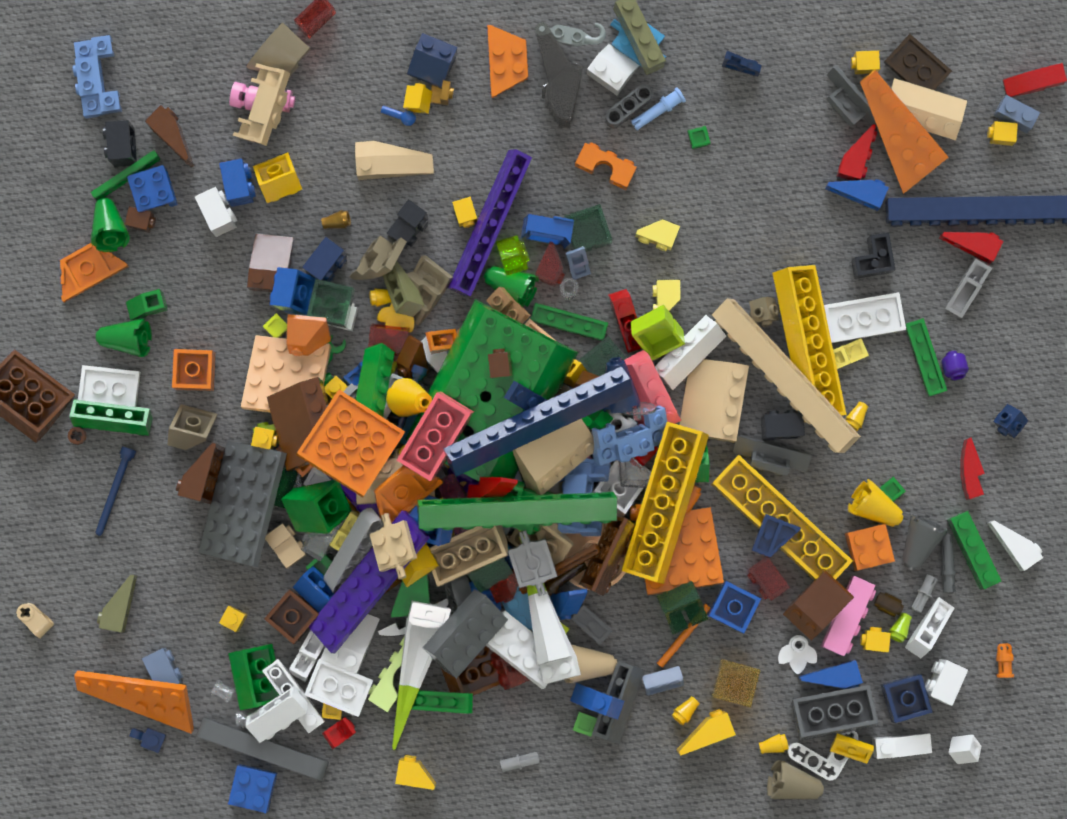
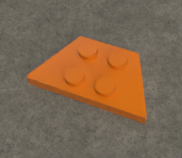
M487 25L491 98H495L498 94L528 79L527 48L525 39L492 25Z
M91 243L60 260L62 301L65 303L129 267L128 264L110 252L96 250V247L92 246Z
M403 465L374 490L380 519L382 520L381 515L389 513L392 524L402 510L409 512L417 505V500L426 498L443 483L439 477H435L434 480L429 481Z

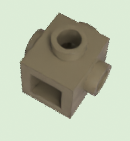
M762 297L749 301L750 317L757 324H761V327L773 325L772 322L779 320V309L775 298Z

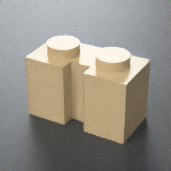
M282 523L267 534L265 540L275 551L283 565L289 569L307 555L304 552L307 548L301 540L297 542L294 538L296 533L292 527Z

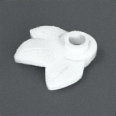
M796 635L790 639L788 645L781 648L778 661L780 664L789 662L792 670L796 674H800L807 662H817V653L814 648L808 645L805 637ZM797 641H800L802 643V646L799 649L795 647V643Z

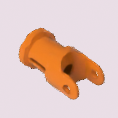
M1009 643L999 644L996 661L998 662V674L996 676L997 678H1013L1012 661H1014L1012 647Z

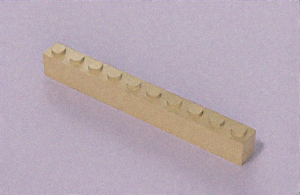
M727 298L718 307L712 316L716 319L715 322L719 327L724 328L728 332L727 336L741 346L739 349L743 354L751 357L752 363L756 368L762 369L765 373V378L769 382L774 383L778 387L777 391L791 401L790 405L803 414L802 418L804 421L815 427L816 434L822 439L825 438L829 443L828 447L835 453H845L861 436L734 299Z

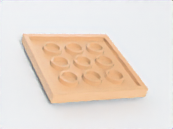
M256 335L241 408L270 412L267 401L268 396L315 377H319L324 384L331 345L325 344L309 356H294L289 354L287 339Z

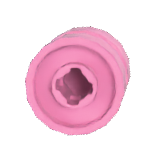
M234 82L230 94V106L236 108L245 106L246 110L251 111L258 87L251 85L247 88L246 84ZM244 92H245V93H246V94H245V99H244V101H243L242 98H243V94H244Z

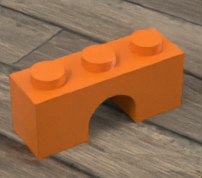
M585 143L575 162V167L592 174L598 165H608L612 170L609 183L627 190L637 168L634 166V162L628 159L621 160L611 151L604 152L594 143Z

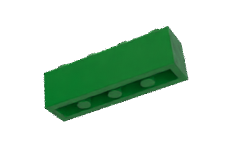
M383 343L365 348L356 400L383 417L395 352Z
M76 399L73 400L69 416L73 427L149 436L153 420L150 408Z
M965 511L947 519L979 589L984 590L1001 582L1002 580L969 512Z

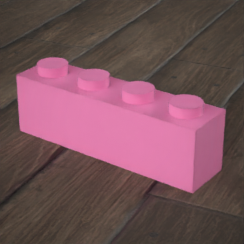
M851 576L846 590L854 598L831 621L821 647L841 656L850 653L853 646L851 640L853 636H857L861 627L858 624L861 618L864 619L868 612L866 607L868 601H872L875 596L874 584L856 576Z

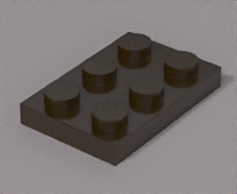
M911 34L884 61L904 81L931 90H936L952 72L950 68Z

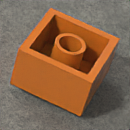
M174 349L172 388L175 390L214 391L216 353L212 350Z
M886 524L845 533L850 556L853 560L854 571L895 562Z

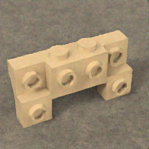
M256 63L255 67L260 70L257 79H251V82L259 85L248 120L238 119L242 124L239 133L234 132L233 136L267 146L272 128L276 129L280 123L281 113L287 102L288 93L284 91L290 73L282 69Z

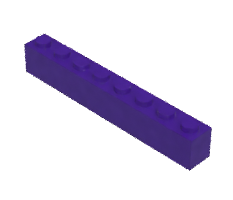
M517 149L508 150L448 289L463 296L472 295L532 157Z

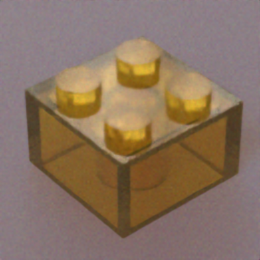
M721 659L711 697L751 708L760 669Z

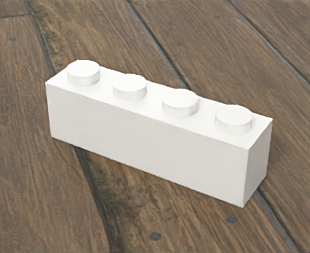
M705 315L684 336L685 344L669 352L655 366L662 382L672 390L726 337L715 321Z

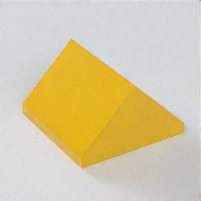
M427 543L416 554L417 559L412 560L404 569L407 577L402 580L406 587L439 566Z

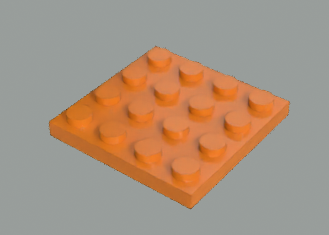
M338 390L296 455L363 498L405 431L343 391Z
M711 507L691 510L690 513H685L665 582L662 584L644 578L647 596L724 584Z

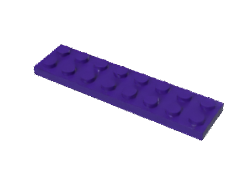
M402 510L392 524L403 520L407 521L417 554L430 537L424 530L419 529L418 523L407 511ZM372 547L319 612V615L309 628L330 653L335 654L397 579L396 569H390L385 572L379 571Z

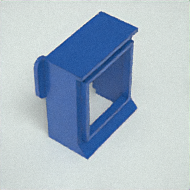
M528 214L523 220L521 239L525 236V239L555 245L561 244L565 249L571 243L574 220L556 216L548 218Z

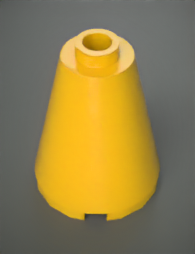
M402 378L396 380L392 387L388 389L386 401L389 409L394 414L400 417H409L425 412L432 401V397L416 381Z
M867 479V483L865 481L861 482L851 496L854 499L853 503L848 504L849 513L891 527L899 525L903 520V511L869 479Z

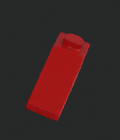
M943 232L939 239L988 264L994 261L1004 242L1000 240L998 235L991 232L989 234L978 232Z

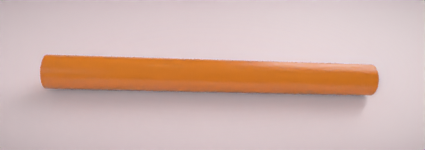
M707 604L702 607L657 662L660 667L663 668L710 611L711 608Z

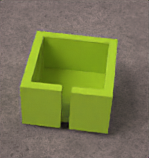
M665 305L631 321L632 336L641 348L649 354L652 361L685 344L683 329L673 319Z

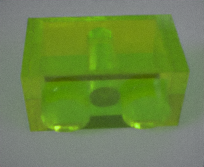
M518 235L495 241L506 276L528 269L529 255L524 241L520 242Z

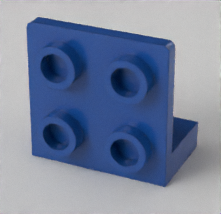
M164 165L127 177L138 212L169 204L170 207L178 205L167 168Z

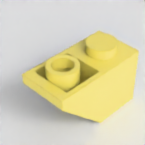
M662 219L637 230L635 237L644 244H649V242L655 244L659 250H671L680 226Z
M657 280L656 285H653V297H656V304H653V310L665 305L668 311H670L680 301V280Z

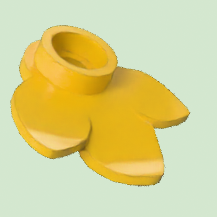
M392 303L388 307H383L377 316L378 321L386 322V332L390 337L398 334L401 329L410 333L414 329V317L396 313Z

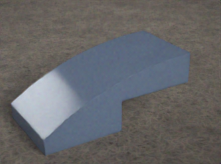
M584 246L566 252L573 280L591 274Z

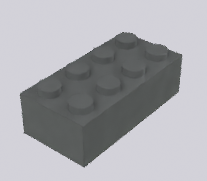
M474 589L422 648L445 672L457 679L508 619L486 595Z
M870 685L793 699L791 703L799 741L873 728L878 724Z

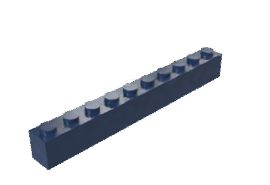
M1067 195L888 198L885 201L886 224H891L892 227L903 226V223H910V226L913 227L922 226V223H929V226H940L941 223H948V226H958L960 223L975 226L979 225V222H986V225H998V222H1005V225H1016L1017 222H1024V225H1034L1036 222L1051 225L1055 224V221H1062V224H1067Z
M621 366L443 448L448 465L457 477L633 395L630 377Z

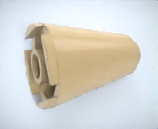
M571 644L577 656L581 675L564 679L566 683H575L614 673L617 659H614L613 655Z

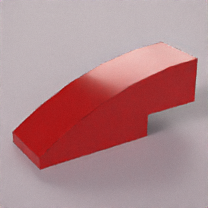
M1063 63L1032 70L1003 80L1006 95L1010 97L1043 91L1046 88L1064 85L1067 82Z
M972 437L964 440L960 461L962 488L966 500L984 495L978 476L985 473Z
M480 477L479 485H469L467 498L503 497L517 485L518 480L502 477Z

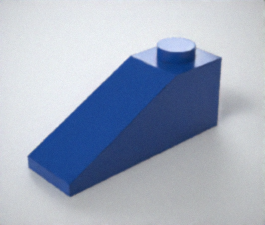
M875 179L874 181L829 182L825 189L878 211L889 187L885 186L883 181Z
M587 589L561 592L550 596V600L557 616H560V620L571 619L572 614H578L588 593Z
M856 660L798 676L800 681L847 689L859 687L858 684L863 683Z
M576 683L570 699L573 703L614 719L619 718L624 701L579 683Z

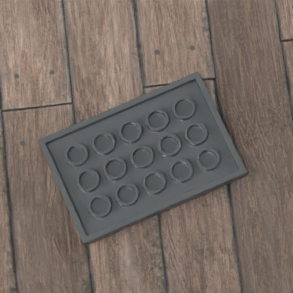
M227 441L199 553L258 567L287 453Z

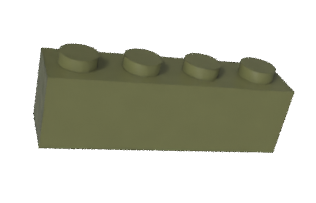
M636 0L615 1L613 10L645 74L649 75L662 69L666 60Z

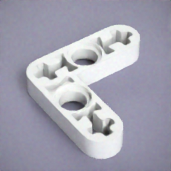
M852 731V737L858 740L857 732ZM851 732L841 733V735H849ZM800 743L790 744L787 750V754L791 759L829 781L838 777L848 760V757L845 756L842 760H837L833 752H830L825 759ZM799 746V751L803 754L806 753V750L809 752L805 756L804 762L800 761L803 757L799 755H796L795 757L792 756V748H797ZM811 756L818 758V764L815 767L808 765V758ZM822 761L826 762L824 764L825 767H834V775H829L827 777V772L825 770L821 769L820 772L817 771L821 767Z

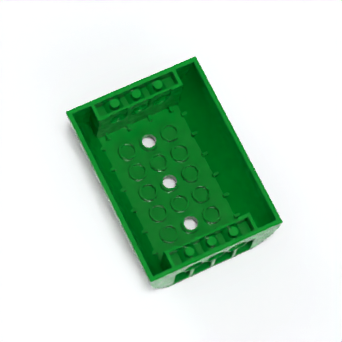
M475 299L428 394L433 400L436 393L441 391L474 411L466 425L473 428L474 435L526 411L504 398L513 381L518 382L547 400L554 398L579 352ZM505 348V352H510L512 376L490 378L488 354H493L494 349ZM483 391L491 393L492 397L489 402H484L481 399ZM425 412L416 415L405 437L407 442ZM462 432L457 442L467 438V436ZM513 451L463 474L477 481H480V477H510L514 479L519 467Z

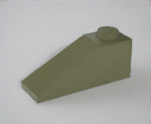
M396 261L392 270L383 275V279L395 312L413 317L424 307V303L419 290Z
M130 575L106 604L102 612H99L97 618L99 628L121 633L125 632L137 575Z

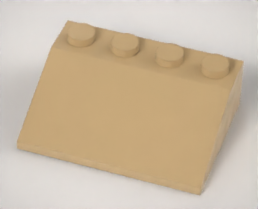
M703 359L687 376L679 425L709 434V439L735 443L737 441L749 366Z
M579 419L513 450L526 487L539 495L546 493L594 452V440L583 420Z

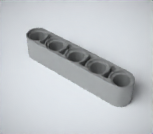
M367 508L360 513L324 575V581L334 594L372 547L369 534L380 530L384 526L383 521L372 508Z

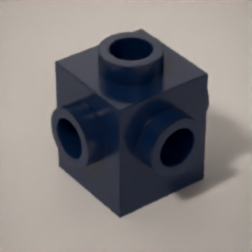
M1007 404L993 422L998 427L997 431L1005 437L1009 435L1015 438L1027 424L1028 419L1020 410Z

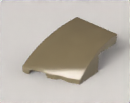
M282 22L262 44L246 67L259 72L260 69L255 67L256 63L285 70L291 76L299 67L298 62L310 51V48Z
M379 236L371 243L360 259L358 268L349 277L353 280H367L387 274L394 267L407 241L399 238L392 244L382 236Z
M426 255L421 256L413 272L407 273L419 290L424 303V307L414 315L417 325H420L433 310L453 279V276Z

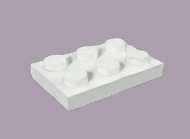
M82 365L78 400L136 407L141 372Z
M318 659L304 695L359 717L373 680Z

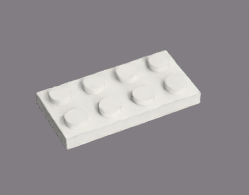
M899 292L824 305L832 343L906 330Z
M503 611L502 613L508 621L486 646L538 687L544 689L547 684H544L540 665L537 664L533 632L508 612Z

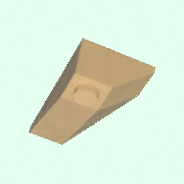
M377 141L355 142L358 180L434 174L432 154Z

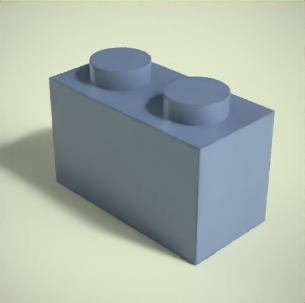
M1006 95L1001 100L993 116L1003 122L1018 123L1017 129L1027 134L1032 129L1040 112Z
M162 648L142 658L152 681L182 683L181 678H183L180 669L178 667L175 668L172 662L175 658L171 650L167 651L166 648Z

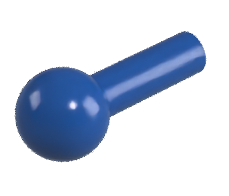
M386 106L381 108V113L400 119L406 126H411L416 121V116L412 111L401 112Z

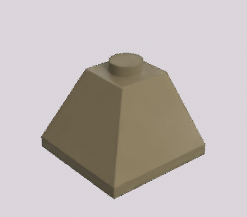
M180 405L169 427L167 445L187 450L205 442L215 423L217 414Z

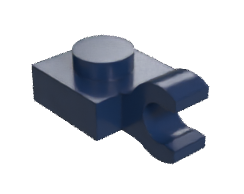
M148 727L146 733L133 728L129 736L142 740L141 747L159 753L166 734Z

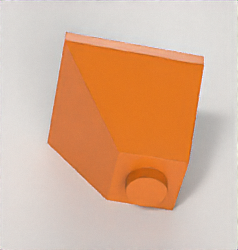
M288 314L287 348L289 354L309 356L331 341L326 318Z

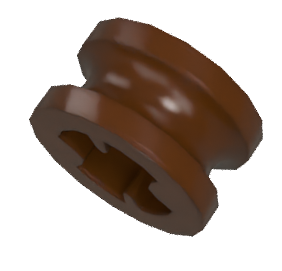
M74 427L70 429L68 439L71 443L80 445L85 442L87 435L82 428ZM75 431H77L78 433H82V437L80 436L81 439L79 441L77 439H73L72 437L73 435H75L73 434Z

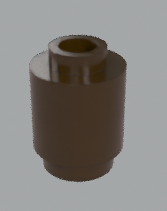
M879 592L874 602L877 610L892 617H895L896 614L900 616L904 608L901 599L886 592Z

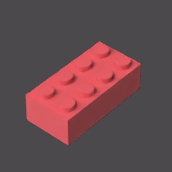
M441 391L437 392L397 461L427 480H434L447 459L443 448L457 442L474 411Z

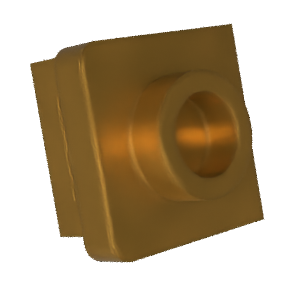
M443 81L442 89L432 85L431 103L448 105L449 99H453L454 88H451V82Z

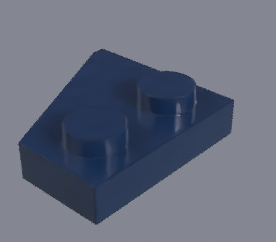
M727 51L722 67L758 77L762 65L758 64L755 60L746 59Z
M765 514L751 551L770 558L798 533L801 527Z

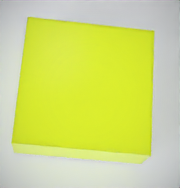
M277 313L263 325L272 337L280 338L287 331V323Z

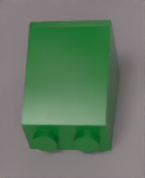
M336 480L293 488L281 499L297 532L328 534L352 511L340 483Z
M426 574L408 587L402 581L391 618L408 616L411 601L431 604L429 574Z

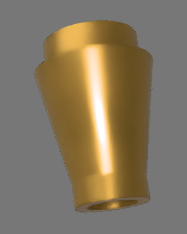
M340 210L321 219L324 229L347 228V226L351 225L348 211Z

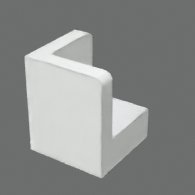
M974 735L952 737L949 754L957 764L979 761L981 745Z

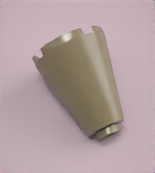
M777 760L771 768L774 771L773 777L769 776L767 782V794L771 796L770 798L818 799L819 796H822L824 786L821 780L784 761Z

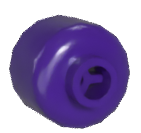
M957 351L946 353V356L941 360L944 374L947 378H951V380H960L969 371L965 355L957 353Z

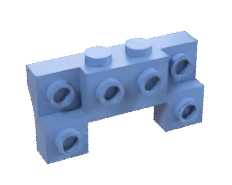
M110 35L74 42L76 59L75 65H73V73L78 80V84H75L77 95L81 97L85 118L122 112L119 103L120 93L118 91L105 92L101 60L99 59L114 56L111 44L113 41Z
M659 405L656 406L655 411H643L645 425L639 424L619 432H615V426L610 423L606 424V428L600 430L592 428L594 463L601 466L615 460L628 462L633 457L645 456L648 452L653 451L655 446L660 445L666 426L667 416L665 408Z
M586 458L565 476V481L562 483L563 494L592 493L594 482H608L611 463L599 466L594 463V459ZM592 521L591 524L572 522L571 525H562L559 523L558 530L561 533H580L582 536H601L603 523L599 521Z

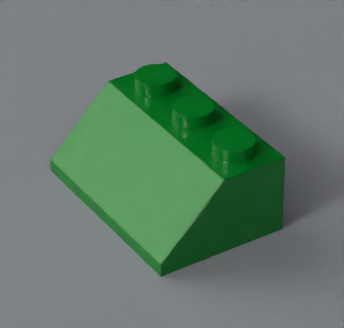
M273 644L228 653L240 710L266 705L279 696V693L262 671L276 661Z

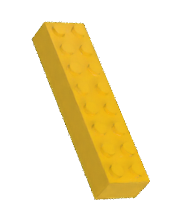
M816 265L787 267L773 272L790 360L841 416L847 415Z
M666 422L622 567L623 572L664 584L709 434Z
M740 455L736 456L711 483L719 493L758 529H760L765 514L801 527L800 531L780 549L813 580H816L825 570L834 579H837L853 562L849 556Z

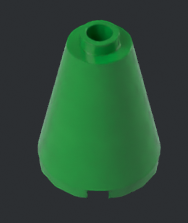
M101 198L95 203L91 245H94L98 251L114 252L120 246L126 247L130 236L114 201L109 198Z
M496 266L488 268L484 274L487 285L494 290L498 287L505 288L522 307L530 305L537 291L535 282L539 283V277L534 274Z
M137 319L100 327L99 331L96 332V341L102 347L138 357H146L151 348L147 346L148 340L152 341L151 326L148 321H145L146 319Z

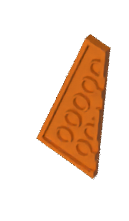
M874 70L860 83L904 194L949 157L880 74Z
M77 671L74 675L77 690L190 734L194 730L186 685Z

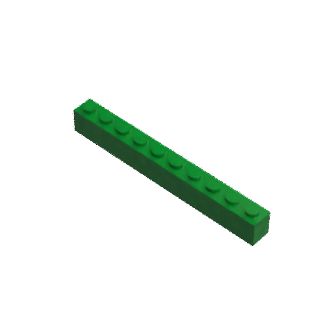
M614 492L417 500L419 529L424 531H433L434 528L453 530L454 527L473 529L476 526L488 529L499 525L510 528L513 525L530 527L533 524L551 526L553 523L571 525L572 522H580L581 524H591L592 521L610 523L617 520V497Z

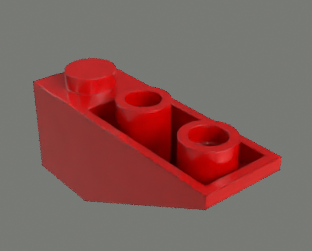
M875 124L843 155L837 177L851 181L865 178L868 168L865 167L866 160H870L873 150L870 149L871 142H875L877 131H874Z
M627 289L609 294L610 303L627 352L630 353L642 349L632 336L631 321L637 319V315Z

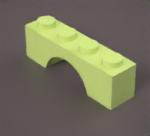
M404 638L399 644L402 646L398 653L395 651L389 659L391 662L389 668L386 669L384 667L378 676L381 679L377 686L373 684L368 693L370 695L368 700L386 712L390 710L398 698V693L394 686V676L402 664Z

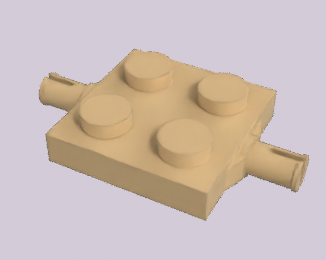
M389 513L381 515L384 527L369 535L379 571L385 572L390 569H396L398 579H404L407 576L403 566L409 561L417 559L407 521L403 520L391 524Z

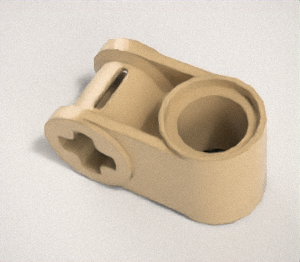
M32 603L22 604L17 609V617L40 639L54 625L53 621ZM30 608V611H29V614H30V615L25 616V615H24V613H25V610H24V609Z

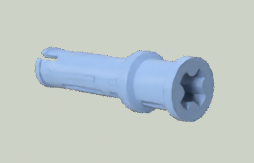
M676 87L672 93L666 97H661L659 103L631 120V123L638 131L665 111H672L673 107L681 102H686L681 91Z

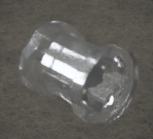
M218 679L211 691V695L219 696L228 704L236 689L235 687L231 688L223 684L222 680Z

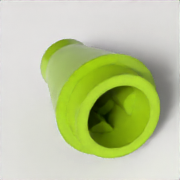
M901 613L889 630L891 639L900 643L907 639L912 619L910 615Z

